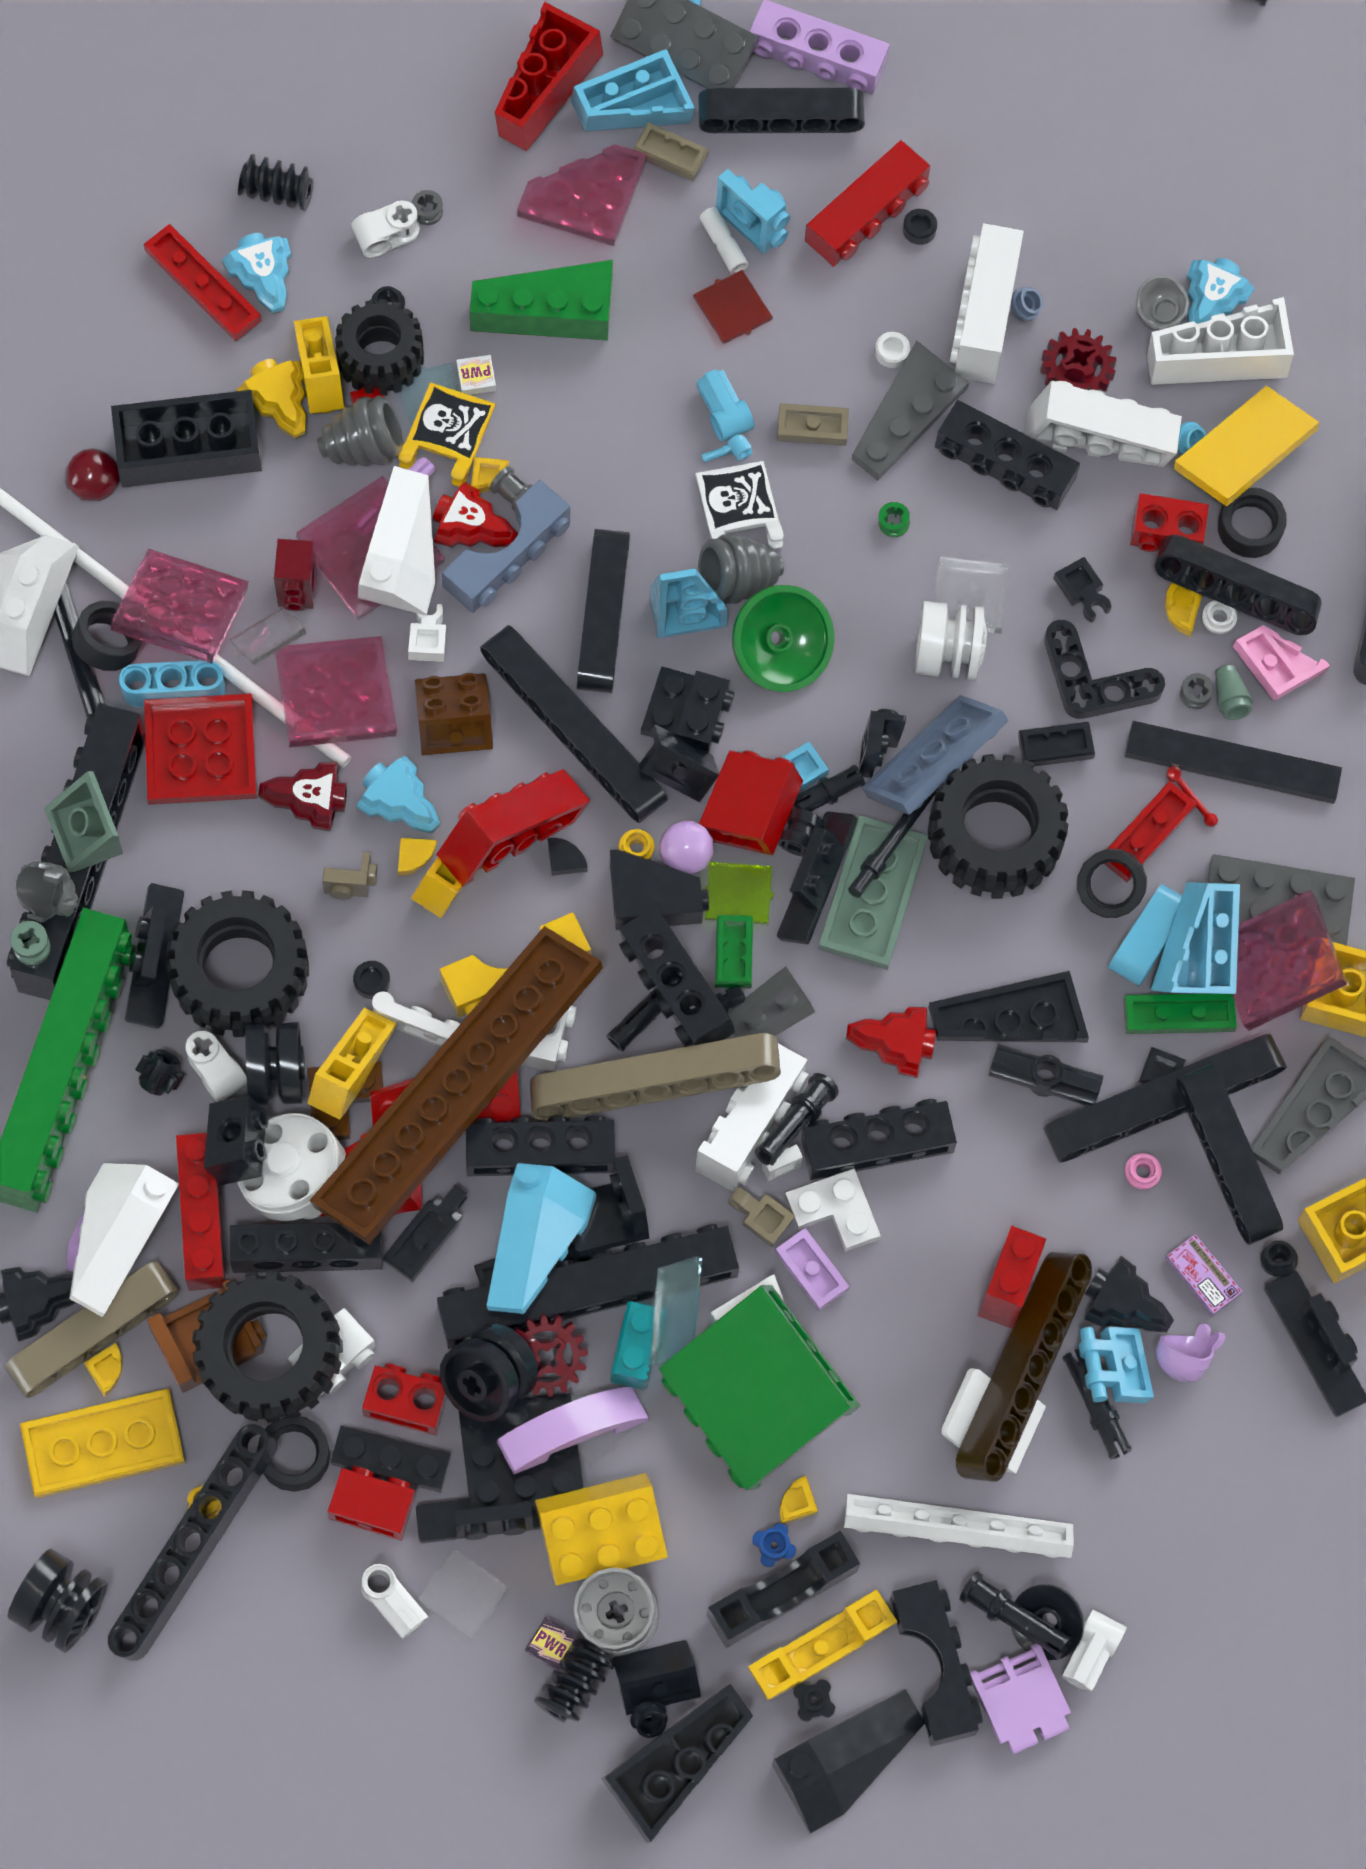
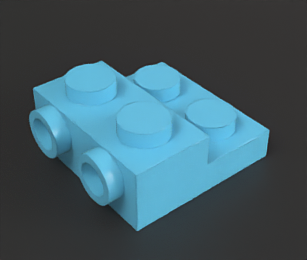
M729 169L725 170L718 177L716 208L721 216L763 254L772 247L777 248L783 244L789 235V232L784 227L791 217L786 212L787 204L783 196L775 189L770 190L763 182L751 190L749 183L742 176H735Z

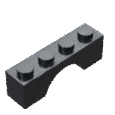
M839 1531L808 1549L799 1558L775 1574L754 1585L740 1588L709 1606L707 1617L725 1648H728L857 1573L860 1562L842 1532Z
M934 1580L892 1591L890 1602L897 1620L899 1634L924 1642L934 1652L940 1664L941 1681L939 1688L920 1709L931 1747L975 1736L979 1730L978 1724L983 1723L982 1714L977 1700L971 1702L967 1687L972 1686L971 1675L967 1664H960L956 1649L961 1648V1640L957 1627H950L946 1612L951 1611V1606L946 1589L939 1590L938 1582Z

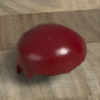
M84 449L75 454L65 470L67 489H70L82 501H101L111 496L119 484L120 476L117 463L108 453L99 449Z

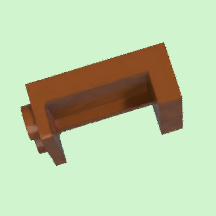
M229 1280L223 1282V1288L216 1291L219 1295L228 1289L225 1283L229 1282ZM214 1293L165 1317L158 1313L147 1319L150 1330L182 1393L203 1383L198 1375L200 1373L193 1360L192 1353L196 1351V1346L192 1342L193 1330H199L200 1323L197 1320L201 1309L206 1311L209 1309L211 1303L208 1299ZM257 1319L247 1322L237 1336L233 1350L237 1366L264 1353L261 1341L265 1340L266 1336Z

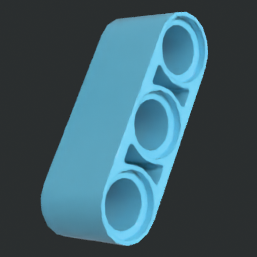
M209 660L132 664L125 667L119 675L123 699L133 707H144V699L224 695L226 689L222 668L216 662ZM205 678H214L217 680L211 686H203L200 684V682ZM173 679L181 682L174 688L164 686L166 682ZM136 681L145 683L138 690L128 688L130 684Z
M1160 884L1108 966L1110 970L1140 987L1165 948L1182 895L1166 885Z

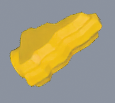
M266 359L257 363L250 371L252 377L244 381L236 391L252 390L253 404L260 415L272 417L279 429L294 439L306 434V413L301 405L305 397L301 384L304 378L300 362L289 360L277 365L274 359Z

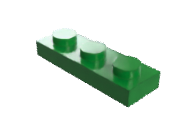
M1234 994L1125 995L1126 1034L1235 1032L1237 1028Z

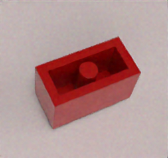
M353 1466L351 1471L341 1468L327 1511L329 1519L402 1541L416 1498L415 1490L409 1488L410 1484L393 1477H389L387 1481L373 1478V1472L361 1467Z

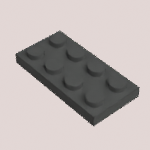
M627 0L610 35L611 38L646 56L667 49L677 72L709 89L735 88L759 39V36L690 0Z
M1216 854L1212 855L1208 883L1240 884L1238 932L1320 945L1324 939L1347 946L1355 878Z

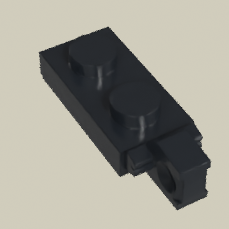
M454 1185L443 1200L438 1196H435L432 1201L428 1200L386 1252L383 1261L413 1283L459 1226L463 1215L458 1211L468 1199L466 1197L467 1193Z

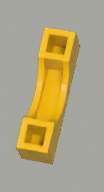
M573 912L540 926V931L545 926L591 954V948ZM474 955L440 968V981L457 1017L468 1016L508 968L491 967L481 962Z

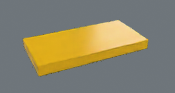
M1266 385L1175 461L1174 470L1227 507L1318 430L1319 421Z
M169 1388L20 1423L36 1499L185 1464Z

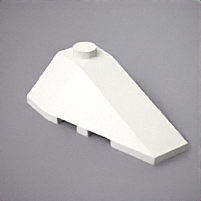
M394 466L358 586V598L426 616L435 586L428 475Z
M103 1163L85 1194V1210L79 1232L80 1243L78 1256L75 1259L69 1299L101 1317L104 1316L179 1183L147 1165Z

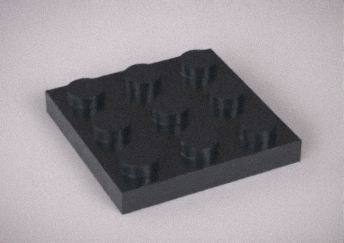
M571 1393L553 1395V1397L542 1396L522 1399L494 1421L479 1422L466 1417L458 1410L470 1509L531 1502L532 1511H537L535 1500L584 1488L578 1444L550 1454L548 1461L513 1474L497 1443L499 1438L520 1425L550 1410L572 1402Z

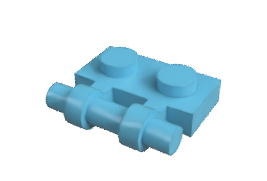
M1085 1327L1079 1330L1081 1343H1079L1078 1348L1080 1357L1085 1359L1087 1374L1084 1376L1086 1387L1091 1390L1094 1402H1103L1108 1399L1106 1388H1112L1114 1402L1148 1403L1154 1398L1140 1329L1107 1327L1100 1333L1102 1340L1095 1338L1092 1327ZM1099 1356L1106 1358L1108 1371L1102 1370Z

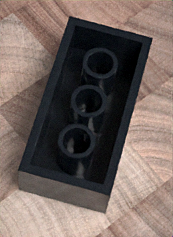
M252 390L111 406L117 466L122 487L262 471Z

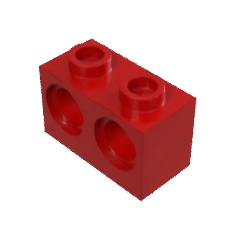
M1140 493L1135 506L1130 545L1138 546L1143 551L1154 552L1160 549L1162 541L1169 535H1180L1203 545L1209 504ZM1144 522H1154L1159 526V528H1149L1144 524ZM1187 527L1193 531V534H1184L1179 528Z
M385 1363L384 1368L374 1365L362 1406L363 1417L436 1436L447 1396L444 1393L440 1377L428 1373H421L420 1377L406 1374L405 1368L390 1363ZM384 1385H394L399 1390L397 1396L391 1400L380 1398L378 1391ZM423 1394H428L435 1399L434 1405L426 1410L419 1409L414 1404L415 1399Z

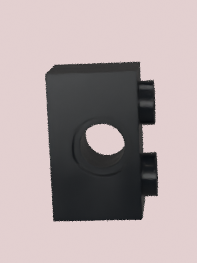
M250 1095L209 1104L204 1169L221 1185L262 1177V1165L266 1157L264 1140L265 1129L268 1127V1115L265 1109Z

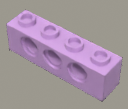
M763 0L750 29V32L759 36L753 50L758 56L764 58L771 57L785 62L791 68L813 72L822 79L835 80L848 85L850 88L859 89L862 92L866 91L874 94L888 61L889 43L768 0ZM787 36V37H790V38H792V39H790V40H784V39H782V38H780V37ZM812 48H821L823 50L815 51ZM844 59H852L855 62H846Z

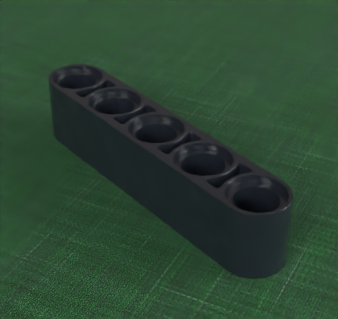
M710 88L703 90L698 95L699 127L707 133H853L860 131L865 126L864 95L861 90L856 88Z
M604 529L594 530L577 690L612 693L630 532Z
M1169 535L1162 541L1155 562V570L1163 579L1293 634L1308 635L1315 630L1322 602L1319 595L1312 590L1180 535Z
M1208 1064L1178 1077L1176 1085L1237 1229L1245 1243L1251 1245L1282 1231L1283 1222L1216 1068L1212 1064Z

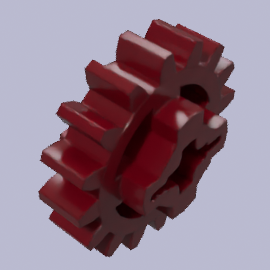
M1073 328L1072 334L1069 337L1063 331L1059 332L1058 342L1050 339L1047 346L1048 350H1044L1041 360L1043 363L1040 371L1041 374H1047L1044 382L1047 386L1051 381H1066L1071 383L1073 387L1088 391L1102 390L1106 392L1116 372L1113 368H1115L1117 359L1110 356L1113 347L1111 345H1101L1103 341L1102 335L1095 339L1091 338V330L1089 329L1086 330L1084 335H1079L1077 328ZM1060 354H1062V360L1060 361V365L1057 366L1056 359ZM1100 365L1101 372L1096 377L1094 375L1095 370L1097 369V366Z
M541 1313L540 1323L536 1324L530 1317L526 1318L528 1328L523 1330L515 1327L514 1331L525 1339L532 1349L538 1365V1381L532 1390V1394L537 1396L540 1389L545 1388L548 1397H553L554 1388L558 1386L563 1393L568 1392L566 1382L570 1380L577 1384L579 1378L575 1373L576 1369L586 1370L587 1367L584 1362L579 1360V1357L588 1355L587 1348L578 1347V1344L584 1340L582 1333L572 1335L575 1328L574 1323L569 1322L564 1327L561 1326L562 1319L560 1315H556L553 1322H548L545 1313ZM543 1331L553 1332L550 1337L538 1338L535 1335ZM568 1342L572 1350L570 1364L563 1358L562 1352ZM553 1348L554 1360L544 1359L540 1362L539 1351L543 1349L548 1352ZM546 1373H556L558 1375L551 1379L540 1378Z

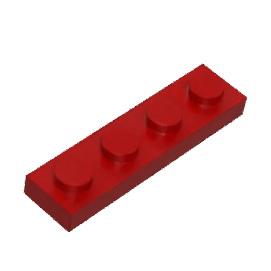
M170 223L143 244L145 252L235 342L262 321L261 314Z

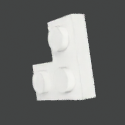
M855 1169L785 1192L784 1197L790 1212L795 1215L794 1222L797 1230L832 1218L845 1252L880 1240V1232Z

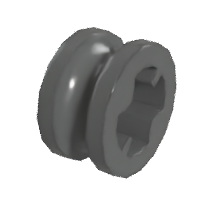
M423 190L414 196L412 204L416 207L417 221L420 224L433 225L442 218L443 203L438 193L431 190ZM426 203H432L433 211L429 208L428 213L423 212L422 204L426 207Z
M1195 673L1187 676L1180 690V698L1184 705L1192 709H1201L1207 706L1213 695V683L1204 674ZM1195 685L1202 687L1198 698L1191 695Z

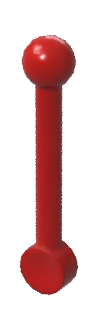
M1175 766L1170 767L1166 774L1167 779L1171 782H1176L1182 791L1197 803L1196 808L1203 815L1205 825L1214 827L1218 823L1217 815L1209 813L1181 778V770Z

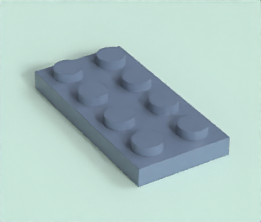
M959 695L876 773L862 789L869 799L910 815L923 805L924 801L940 784L947 782V775L950 772L958 769L964 762L970 760L980 747L995 737L998 730L1008 722V719L1003 710Z

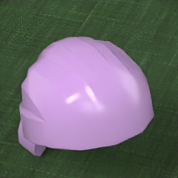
M1203 1323L1198 1325L1195 1336H1161L1156 1348L1158 1364L1167 1376L1174 1380L1196 1382L1203 1377L1205 1371L1210 1367L1214 1351L1222 1346L1225 1341V1334L1215 1332L1210 1337L1211 1328L1208 1324Z

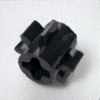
M161 1049L155 1053L150 1051L148 1056L143 1055L135 1068L137 1072L141 1073L138 1078L140 1086L148 1093L157 1096L163 1095L164 1092L169 1094L172 1089L177 1090L184 1077L182 1073L178 1072L181 1067L180 1060L171 1052Z

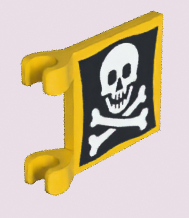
M430 382L409 435L402 447V451L398 455L399 467L408 470L415 463L420 448L456 460L451 472V483L459 487L463 482H467L474 457L477 454L496 404Z

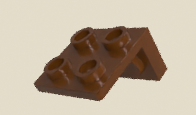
M465 673L446 677L429 676L415 680L422 755L493 749L491 714L486 675L484 673Z

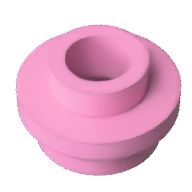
M1138 1153L1127 1161L1124 1173L1126 1180L1131 1186L1136 1189L1147 1190L1153 1188L1159 1182L1162 1168L1154 1156L1147 1153ZM1139 1167L1146 1168L1149 1176L1146 1178L1138 1176L1136 1169Z

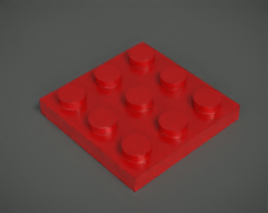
M252 693L144 699L148 805L257 799Z

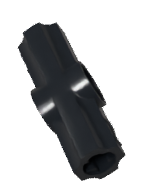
M1001 1044L997 1046L988 1075L1030 1088L1038 1096L1047 1097L1053 1095L1086 1106L1096 1103L1104 1077L1100 1074L1064 1064L1053 1055L1037 1056ZM1048 1070L1052 1072L1055 1080L1045 1082L1038 1077L1037 1072Z

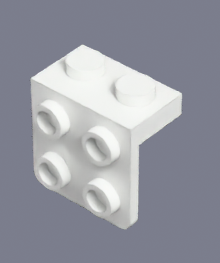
M971 1368L967 1371L942 1426V1435L958 1448L961 1447L991 1380L979 1369ZM1039 1400L1036 1401L1006 1472L1017 1473L1046 1408Z

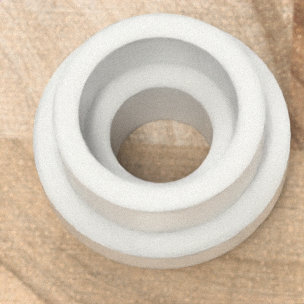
M1214 600L1209 602L1203 609L1202 622L1210 632L1225 634L1235 627L1237 612L1236 609ZM1217 614L1222 615L1225 621L1218 622L1214 620L1213 616Z

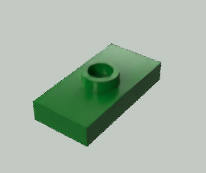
M717 915L715 988L739 986L740 988L751 989L753 916Z

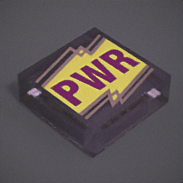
M545 1617L526 1646L525 1652L558 1671L561 1667L559 1664L560 1660L568 1656V1649L570 1645H575L577 1636Z

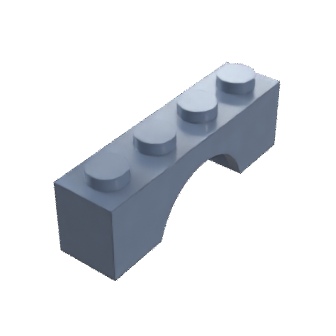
M540 479L515 502L516 519L519 523L520 531L508 547L494 553H477L466 549L442 572V587L472 613L480 606L487 607L495 599L497 590L504 583H512L522 571L521 567L530 559L532 561L536 560L544 552L546 543L554 536L560 537L570 526V505Z

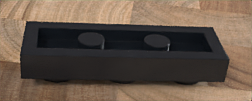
M340 1426L331 1458V1465L349 1470L353 1466L361 1467L373 1472V1476L384 1479L389 1477L398 1478L412 1486L441 1493L451 1454Z

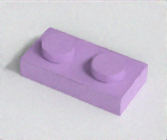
M806 1228L775 1249V1254L818 1311L849 1290L850 1286Z

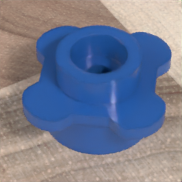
M775 1524L773 1528L765 1532L758 1531L753 1535L752 1543L759 1548L761 1553L760 1562L765 1567H773L776 1561L784 1558L790 1560L796 1554V1547L790 1544V1539L787 1535L788 1528L784 1524ZM772 1542L778 1544L776 1549L771 1548L770 1544Z

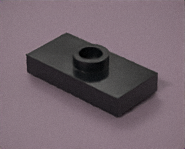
M1089 722L1019 730L1018 732L1023 762L1028 760L1034 763V767L1090 760L1095 757Z

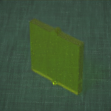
M709 862L708 886L704 887V889H708L709 911H706L705 920L716 921L717 915L753 916V924L768 925L770 900L774 898V893L771 891L772 866Z

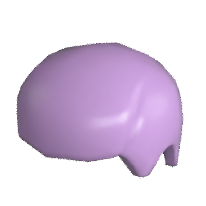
M685 820L672 824L661 836L659 843L661 860L668 867L691 875L696 874L708 866L714 854L713 838L704 826L694 821Z

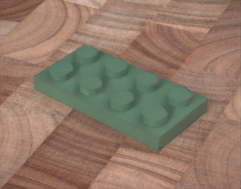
M859 815L818 950L888 970L928 835L909 830L886 861V869L877 880H872L861 897L856 898L849 893L848 888L861 872L860 866L867 856L876 852L895 826Z

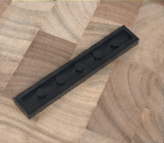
M1138 721L1132 722L1125 757L1166 767L1175 766L1180 770L1331 804H1334L1336 801L1342 767Z

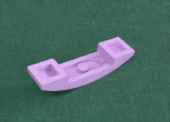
M632 1387L616 1388L595 1393L550 1410L499 1438L497 1443L513 1474L548 1461L552 1453L610 1430L617 1434L647 1422L649 1417Z

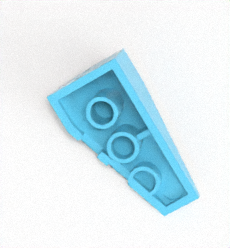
M696 569L659 574L651 584L650 604L657 638L727 627V606Z
M517 1163L507 1195L487 1301V1309L489 1311L519 1314L526 1312L547 1283V1275L558 1260L563 1261L568 1254L567 1248L577 1234L581 1236L587 1228L597 1197L593 1190L553 1166Z

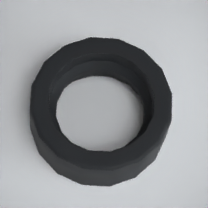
M1248 488L1227 507L1223 506L1218 518V534L1222 543L1232 553L1247 558H1258L1269 554L1278 546L1287 525V513L1282 502L1273 493L1262 488ZM1242 507H1256L1264 511L1272 521L1270 534L1261 539H1249L1240 535L1232 525L1234 512Z
M98 601L89 604L81 612L72 634L73 648L78 656L88 665L102 671H117L130 665L135 660L144 638L143 625L137 615L128 607L114 601ZM96 623L113 626L123 633L128 644L122 648L103 646L93 639L88 628Z
M1105 849L1095 853L1083 864L1077 879V890L1081 902L1090 912L1103 918H1118L1129 914L1141 903L1147 888V876L1143 865L1134 855L1122 849ZM1107 862H1117L1124 865L1131 872L1133 878V890L1130 896L1124 902L1116 905L1105 904L1099 901L1091 889V877L1094 871L1100 865Z
M286 1416L280 1418V1422L271 1423L266 1427L265 1430L274 1436L275 1441L285 1433L300 1432L310 1437L316 1448L315 1461L311 1468L303 1474L294 1476L284 1474L275 1467L271 1459L263 1472L269 1483L281 1490L296 1492L309 1489L322 1479L329 1466L330 1450L327 1437L318 1424L307 1417L299 1416L290 1420ZM262 1435L259 1438L257 1452L264 1444Z

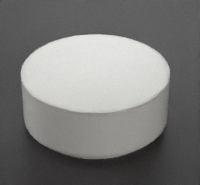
M898 332L882 334L878 338L875 347L877 361L888 368H897L903 365L910 352L908 339Z

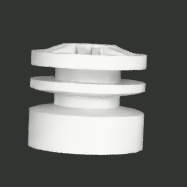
M923 601L916 650L915 674L939 677L943 662L945 661L950 662L952 678L958 679L960 666L963 663L967 664L966 680L976 681L978 670L984 660L987 638L984 607H974L972 622H967L966 605H960L955 620H948L947 603Z

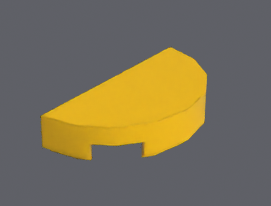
M1171 583L1165 595L1164 610L1169 622L1179 632L1191 637L1202 595Z

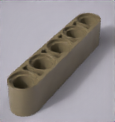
M158 1261L148 1263L123 1281L103 1317L84 1307L13 1356L6 1363L5 1369L26 1398H31L165 1307L177 1297L179 1290Z

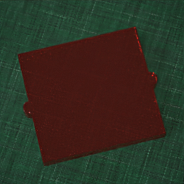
M743 270L723 280L716 279L713 285L693 294V298L723 345L743 334L750 335L753 329L773 319V316Z

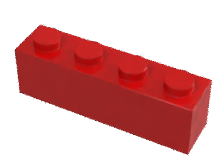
M900 140L806 224L804 241L833 267L842 259L845 261L850 259L857 251L859 244L866 237L868 239L873 238L880 231L882 223L890 216L892 218L896 217L904 209L907 200L913 195L918 197L925 191L929 185L928 178L931 165L905 142Z
M207 1133L176 1135L185 1281L189 1291L223 1288L222 1283L226 1281L219 1182L204 1169Z

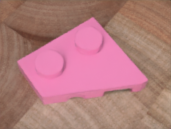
M1265 625L1237 639L1232 646L1273 701L1324 674L1330 666L1322 658L1317 662L1301 653V646L1290 640H1284L1277 632Z

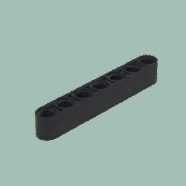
M510 625L505 626L480 646V651L490 666L635 822L641 823L668 801L660 785L652 777L640 771L639 762Z
M1264 1034L1050 1122L1043 1130L1058 1162L1070 1161L1187 1113L1177 1089L1176 1079L1208 1064H1212L1218 1071L1228 1095L1280 1074L1287 1068V1065L1272 1035Z
M248 1424L237 1432L110 1630L108 1646L115 1655L129 1661H137L142 1659L151 1649L276 1452V1441L274 1436L263 1427L256 1424ZM256 1435H262L264 1439L262 1448L256 1453H249L248 1443L251 1438ZM234 1468H241L243 1471L241 1481L234 1486H229L227 1482L229 1472ZM215 1500H220L222 1505L220 1514L213 1519H208L206 1515L208 1505ZM193 1533H199V1547L192 1552H187L185 1548L186 1539ZM172 1566H177L179 1569L178 1580L171 1585H166L164 1581L166 1570ZM156 1599L158 1603L156 1614L150 1618H145L143 1614L145 1603L148 1600ZM134 1632L137 1637L136 1645L132 1650L125 1652L122 1648L123 1637L127 1633Z

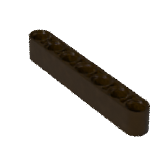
M1051 1252L1045 1257L957 1453V1472L964 1479L997 1482L1004 1476L1091 1279L1092 1264L1087 1255Z

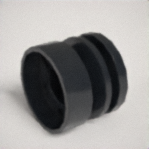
M49 1549L36 1561L22 1581L9 1607L7 1617L29 1632L36 1630L46 1621L42 1639L50 1643L56 1638L55 1647L66 1653L93 1624L101 1608L108 1584L99 1577L93 1579L90 1583L92 1574L86 1569L80 1571L70 1581L74 1563L53 1549Z

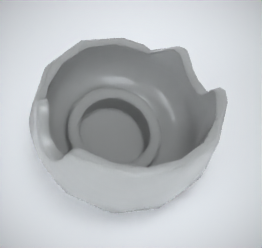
M1157 275L1147 279L1138 289L1136 306L1143 322L1151 329L1159 331L1181 325L1188 316L1190 301L1187 292L1176 278Z

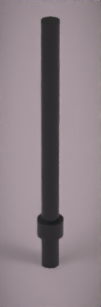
M938 788L924 801L920 808L913 811L910 815L904 813L876 852L867 856L860 866L861 872L848 888L852 896L860 898L872 880H877L886 869V861L935 796Z

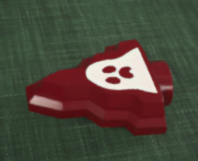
M319 762L314 769H300L293 777H276L260 783L258 797L275 808L290 809L296 819L309 821L313 829L330 831L335 812H345L347 783L338 782L337 762Z

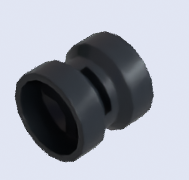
M792 808L787 820L788 827L786 830H783L778 845L791 854L803 857L814 827L822 828L823 820L808 810Z

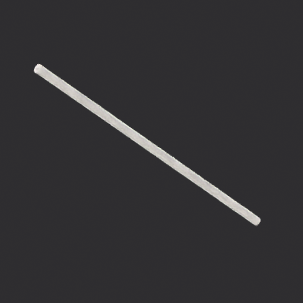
M0 488V506L41 537L46 535L71 542ZM78 548L73 562L201 660L214 661L222 668L223 676L246 694L252 693L253 700L334 762H337L342 768L347 766L351 760L349 754Z

